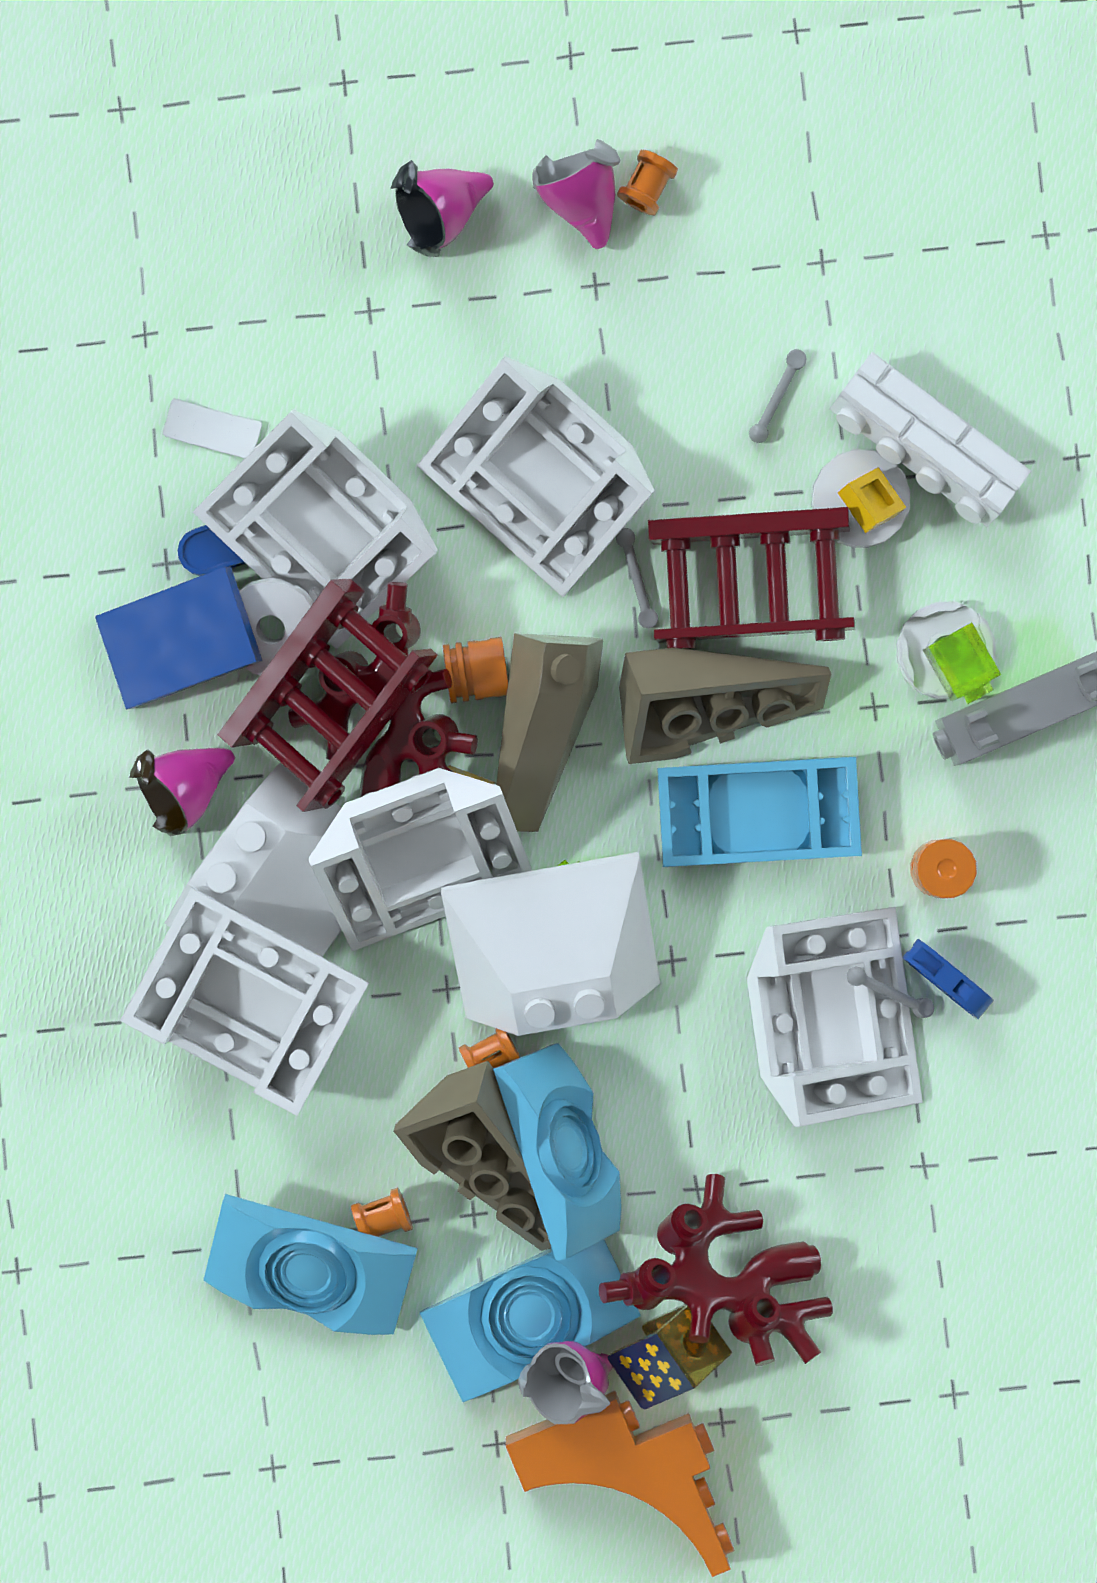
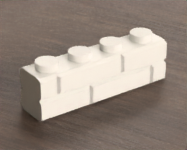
M871 352L830 407V410L837 415V422L842 428L852 434L858 435L862 433L876 444V450L882 458L893 464L902 463L917 474L916 480L922 488L933 494L941 492L956 504V511L961 517L974 524L981 522L988 527L1003 511L1031 472L1030 469L873 352Z

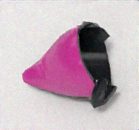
M412 160L401 166L390 189L395 188L396 206L404 226L411 237L407 246L425 256L439 257L440 248L448 246L457 238L477 204L492 189L494 185L492 177L485 173L456 169L418 171V166Z

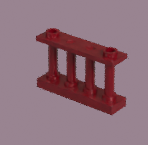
M848 507L648 520L649 541L653 545L661 544V552H666L670 629H654V640L658 643L666 642L667 648L696 649V640L815 633L816 641L845 640V631L855 630L854 617L839 618L835 541L840 540L839 532H850ZM810 534V542L815 543L819 619L789 621L785 545L790 544V536ZM760 538V545L765 546L770 622L740 624L736 548L740 547V539ZM710 541L711 549H716L720 625L690 627L686 551L691 550V542Z
M331 579L217 734L231 748L261 744L309 787L296 805L302 812L321 808L327 809L341 797L345 790V786L342 784L409 693L414 694L425 685L432 674L429 667L438 656L432 649L412 650L407 656L358 613L359 607L356 603L365 591L352 579ZM345 628L395 672L379 695L329 652L330 645L327 643L337 629ZM316 666L366 711L350 734L300 690L302 684L299 681L308 668ZM288 705L337 749L322 771H319L272 729L274 723L271 719L280 706Z

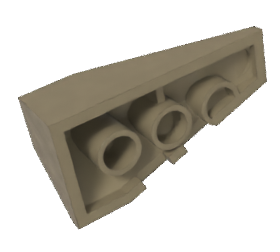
M514 633L496 785L501 788L517 832L539 831L598 688L603 639Z
M680 648L627 652L624 657L619 692L628 764L677 759L691 754V745L715 737L718 738L721 744L735 739L733 731L756 723H760L764 727H771L823 709L831 671L829 667Z
M488 1061L447 1075L395 1124L393 1132L422 1167L432 1174H436L439 1170L459 1184L458 1192L469 1200L475 1196L497 1211L496 1219L539 1250L544 1251L552 1248L498 1086L494 1068Z

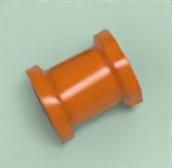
M641 149L637 156L639 163L627 186L619 188L617 196L632 208L654 216L659 209L657 201L668 180L675 178L678 168L656 153Z
M495 1028V1034L475 1045L468 1047L464 1044L459 1047V1051L468 1068L488 1061L493 1068H497L520 1058V1055L509 1034Z
M398 1187L391 1189L390 1196L365 1205H361L359 1202L351 1205L353 1218L359 1232L379 1237L401 1228L405 1232L413 1230L406 1203Z

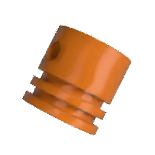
M502 637L490 638L484 641H467L468 646L462 647V643L459 642L455 643L456 648L450 649L449 644L443 645L445 668L449 671L452 679V687L448 688L451 704L457 703V698L460 697L463 698V702L469 701V696L474 695L475 700L507 696L508 677Z
M953 839L931 840L922 844L914 853L910 863L911 877L915 886L926 895L934 898H955L964 894L973 885L977 874L976 860L972 852L961 842Z

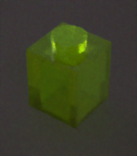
M972 622L922 649L950 701L957 700L963 696L967 704L981 698L994 690L990 681L1001 675Z

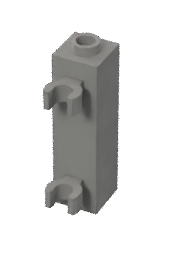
M1097 651L935 720L939 730L933 732V738L942 758L946 760L951 757L954 766L963 764L1097 706Z

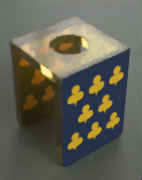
M686 1304L648 1320L642 1326L646 1337L613 1351L607 1357L638 1405L644 1410L694 1389L733 1353L712 1322L709 1342L695 1343L689 1340L691 1311Z

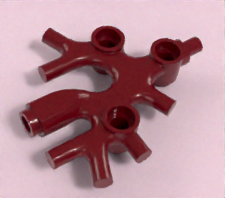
M388 582L386 605L379 607V616L372 623V626L408 656V648L416 644L420 637V624L415 615L412 614V609L406 607L408 584ZM396 624L402 630V637L396 631ZM346 651L335 656L378 695L395 674L377 656L370 664L361 654L354 651ZM447 669L432 672L425 685L416 693H409L391 717L388 730L372 746L365 759L361 775L359 798L368 793L400 783L401 765L407 759L417 763L420 775L437 768L453 772L447 767L445 760L450 752L475 754L478 743L477 735L460 733L455 722L446 715L435 714L425 719L421 712V704L426 696L452 687L451 675ZM319 670V682L326 693L320 700L314 703L348 732L350 713L357 703ZM292 709L288 711L289 722L293 728L309 725ZM434 729L439 733L441 741L435 737ZM327 741L326 759L330 760L337 749Z
M708 1174L706 1176L701 1208L693 1204L679 1205L660 1223L657 1229V1238L665 1251L675 1255L672 1265L665 1260L651 1258L646 1260L635 1271L622 1273L619 1280L604 1282L599 1285V1296L603 1303L623 1300L626 1306L633 1305L641 1310H651L657 1307L663 1300L683 1302L691 1311L689 1340L695 1343L709 1342L711 1320L717 1311L727 1310L731 1312L728 1320L729 1328L738 1340L750 1344L756 1366L767 1365L775 1361L769 1341V1336L772 1332L782 1334L805 1364L819 1355L821 1351L806 1332L804 1323L807 1320L830 1317L833 1313L832 1302L828 1297L779 1304L770 1295V1289L773 1286L809 1281L813 1275H817L820 1272L821 1258L818 1249L804 1241L782 1244L761 1251L751 1258L740 1274L735 1277H725L718 1274L712 1268L708 1249L710 1243L716 1237L759 1230L763 1227V1216L759 1210L731 1213L724 1207L725 1177L719 1174Z

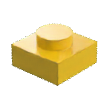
M879 467L851 481L838 492V495L865 533L891 520L907 508Z

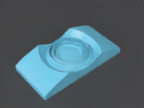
M856 757L657 768L663 867L862 856Z
M556 1043L494 1068L498 1086L555 1260H565L620 1231V1174L618 1169L602 1151L600 1137L592 1121L594 1093L574 1061L559 1043Z
M225 1194L203 1281L253 1309L292 1310L312 1317L334 1332L390 1335L395 1332L418 1248Z
M604 1239L561 1261L555 1260L552 1248L547 1249L420 1311L425 1326L462 1402L481 1396L519 1379L524 1367L530 1364L536 1353L549 1343L573 1341L585 1347L641 1316L638 1308L633 1305L626 1306L623 1300L603 1303L600 1299V1283L617 1281L621 1276Z

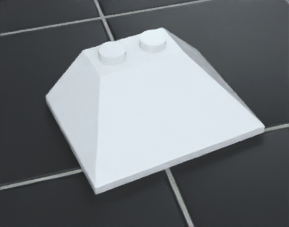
M508 357L500 361L417 465L562 597L570 591L655 491L630 442L560 379Z
M294 409L193 511L206 526L262 579L272 577L282 579L283 582H288L293 586L297 585L307 591L314 602L331 579H352L365 591L356 605L359 607L358 613L366 620L386 602L388 582L405 583L438 550L412 501L339 430ZM345 628L337 629L328 642L335 649H338L352 634Z
M279 763L245 802L185 886L164 924L171 927L189 891L193 887L323 957L342 929L310 865L309 857L342 807L334 803L327 809L321 808L302 812L296 805L309 787Z
M441 768L413 776L406 781L368 793L361 798L345 803L309 857L310 865L352 951L445 917L440 887L532 871L500 786Z
M639 852L440 887L467 1019L517 1036L618 1018L660 984Z
M192 887L120 1021L162 1044H166L168 1041L255 1087L253 1093L298 1116L369 982Z
M895 907L769 926L765 929L747 976L760 1077L794 1127L923 1103L910 1008L864 985L853 986L847 980L849 969L861 967L865 971L866 976L908 995Z

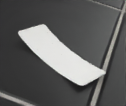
M174 398L170 404L163 435L207 449L246 458L257 446L262 423Z

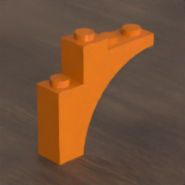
M616 1391L605 1394L611 1403L599 1413L588 1414L575 1424H554L546 1419L506 1436L505 1446L524 1492L548 1485L576 1483L612 1488L648 1503L677 1525L693 1543L712 1577L731 1570L726 1554L735 1550L724 1523L716 1526L713 1524L707 1508L714 1506L715 1502L705 1478L702 1477L697 1480L694 1478L695 1475L710 1469L706 1454L713 1452L714 1448L704 1424L701 1423L694 1426L689 1413L634 1436L632 1431L639 1429L640 1425L629 1400L620 1403Z

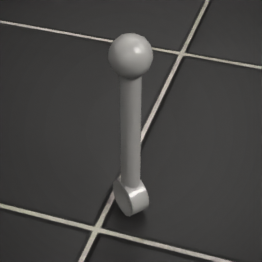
M794 349L787 355L786 363L788 366L759 423L753 425L749 430V437L753 442L762 443L768 438L767 427L796 370L803 368L806 363V355L802 350Z
M623 528L616 536V541L624 549L641 612L638 616V622L644 628H652L657 624L658 615L654 610L650 609L633 548L635 534L631 529Z
M852 967L847 972V980L851 985H864L912 1008L914 1015L918 1018L930 1017L934 1012V1005L930 999H914L866 976L865 971L861 967Z

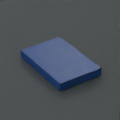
M231 567L220 568L95 616L126 710L137 708L263 661Z

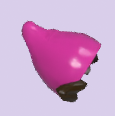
M225 748L182 749L155 756L147 749L137 756L129 778H137L140 790L157 818L152 827L170 836L186 834L187 829L191 828L204 814L220 779L233 764L235 756L231 750Z

